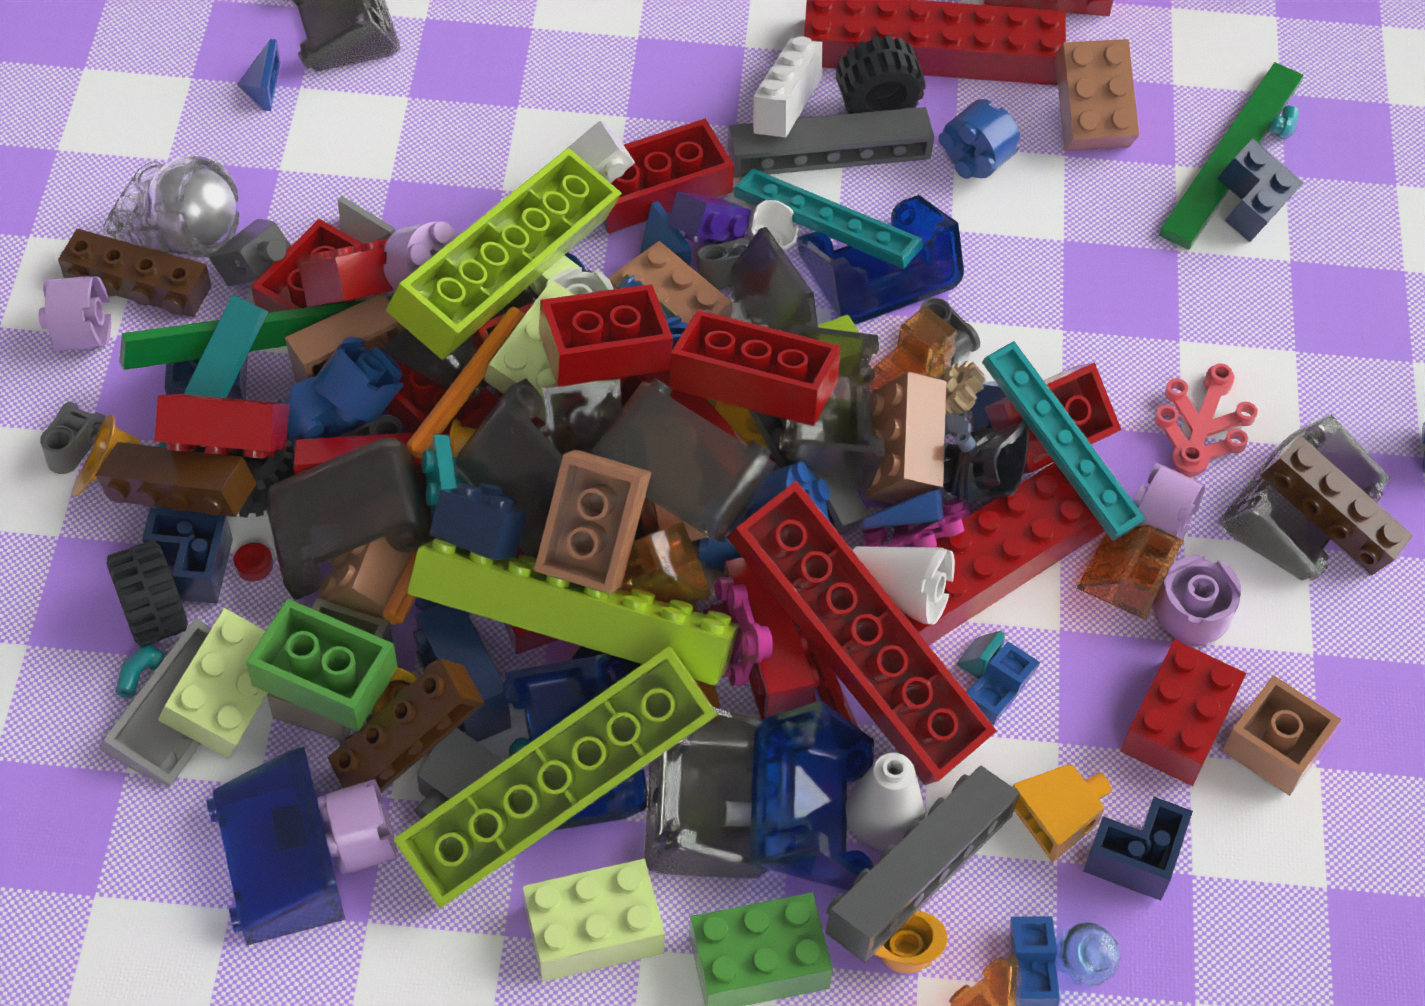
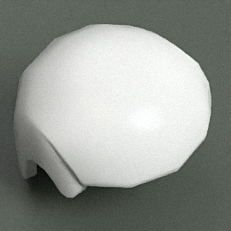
M765 200L757 204L749 218L747 234L759 252L765 255H783L794 247L799 227H795L793 224V210L776 200Z

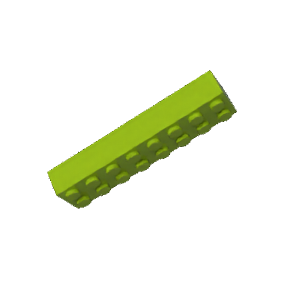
M568 147L399 283L385 311L439 358L444 360L606 220L622 193Z
M438 538L418 548L407 592L409 595L640 664H644L669 646L672 647L694 680L716 686L728 669L740 624L730 622L731 617L724 613L708 611L706 615L692 611L693 606L689 603L679 600H670L669 603L654 599L655 594L642 589H632L631 592L617 589L611 594L534 571L537 558L519 555L518 559L492 560Z
M668 646L400 833L393 840L438 907L442 908L717 717L718 714L672 647Z

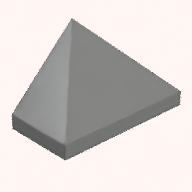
M344 196L337 199L342 232L364 244L389 239L395 233L394 227Z

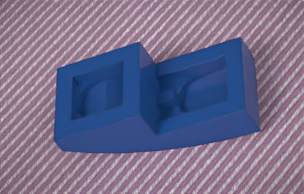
M1008 641L991 659L985 673L967 691V694L991 724L994 725L1025 687L1039 667L1040 661Z
M1011 917V954L1016 1006H1058L1060 992L1055 963L1058 952L1053 917Z

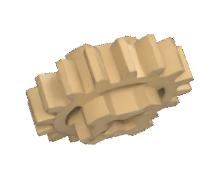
M965 361L961 366L957 363L954 367H947L941 374L935 377L936 379L946 381L945 415L949 416L955 412L959 416L963 412L969 411L977 399L975 394L983 390L984 386L982 383L986 381V378L974 362L969 363Z

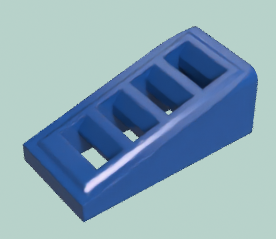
M941 489L929 491L872 514L863 519V526L866 529L940 521L944 518Z

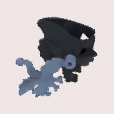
M955 412L949 416L945 415V436L951 433L953 437H956L955 442L957 443L944 444V459H950L944 462L943 488L946 493L951 492V495L957 496V499L967 501H979L991 495L993 500L1013 496L1021 482L1028 458L1029 433L1024 420L1020 419L1002 431H996L992 427L988 429L981 428L978 431L971 432V424L966 418V412L959 416Z

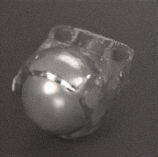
M202 156L182 157L167 164H161L158 161L149 162L139 168L111 209L103 225V230L110 238L161 252L176 253L189 258L209 257L235 236L239 225V212L236 211V202L239 201L237 187L230 173L219 162Z

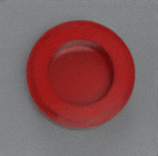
M257 542L241 546L236 551L233 559L239 577L251 582L266 578L271 573L274 565L269 548Z

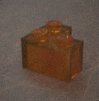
M923 306L900 325L897 348L873 367L870 389L874 392L906 372L932 378L937 377L947 367L951 366L952 356L956 350L954 344L957 330L929 308Z

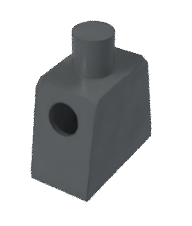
M256 219L208 258L227 286L257 280L272 264L285 257L286 251L291 247V244L274 221ZM235 260L240 261V268L236 265Z
M456 728L433 748L417 774L419 792L425 798L415 808V813L422 819L504 762V760Z

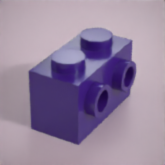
M677 191L668 225L686 232L684 238L704 243L705 239L708 238V242L720 244L744 238L752 210L721 198Z

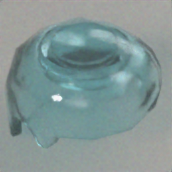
M1091 922L1074 924L1058 935L1056 939L1058 952L1055 960L1056 969L1068 975L1075 985L1099 986L1115 975L1121 963V951L1117 940L1106 928L1099 924Z

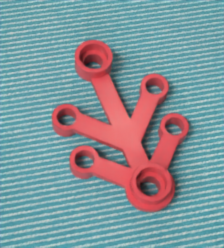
M1215 364L1207 370L1203 381L1207 393L1199 414L1187 397L1188 384L1179 378L1169 380L1165 389V397L1173 402L1176 408L1170 405H1162L1156 412L1155 424L1164 430L1175 448L1172 454L1174 468L1185 476L1195 477L1206 470L1209 460L1229 453H1241L1245 450L1248 443L1246 432L1241 429L1232 428L1251 426L1255 422L1258 409L1253 403L1241 402L1237 405L1235 412L1213 419L1221 396L1231 391L1235 380L1232 369L1226 364ZM1175 388V389L1180 390L1181 392H1180V393H1177V392H1174L1172 389ZM1178 411L1192 432L1189 441L1176 424L1179 415ZM1241 412H1247L1251 416H1245ZM1162 415H1167V416H1169L1171 419H1170V420L1164 419V418L1162 417ZM1231 429L1228 431L1225 440L1203 446L1206 437ZM1231 439H1237L1241 443H1234Z

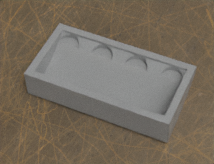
M197 618L193 620L105 736L100 746L101 751L115 760L167 787L172 785L201 744L158 721L166 702L212 629Z

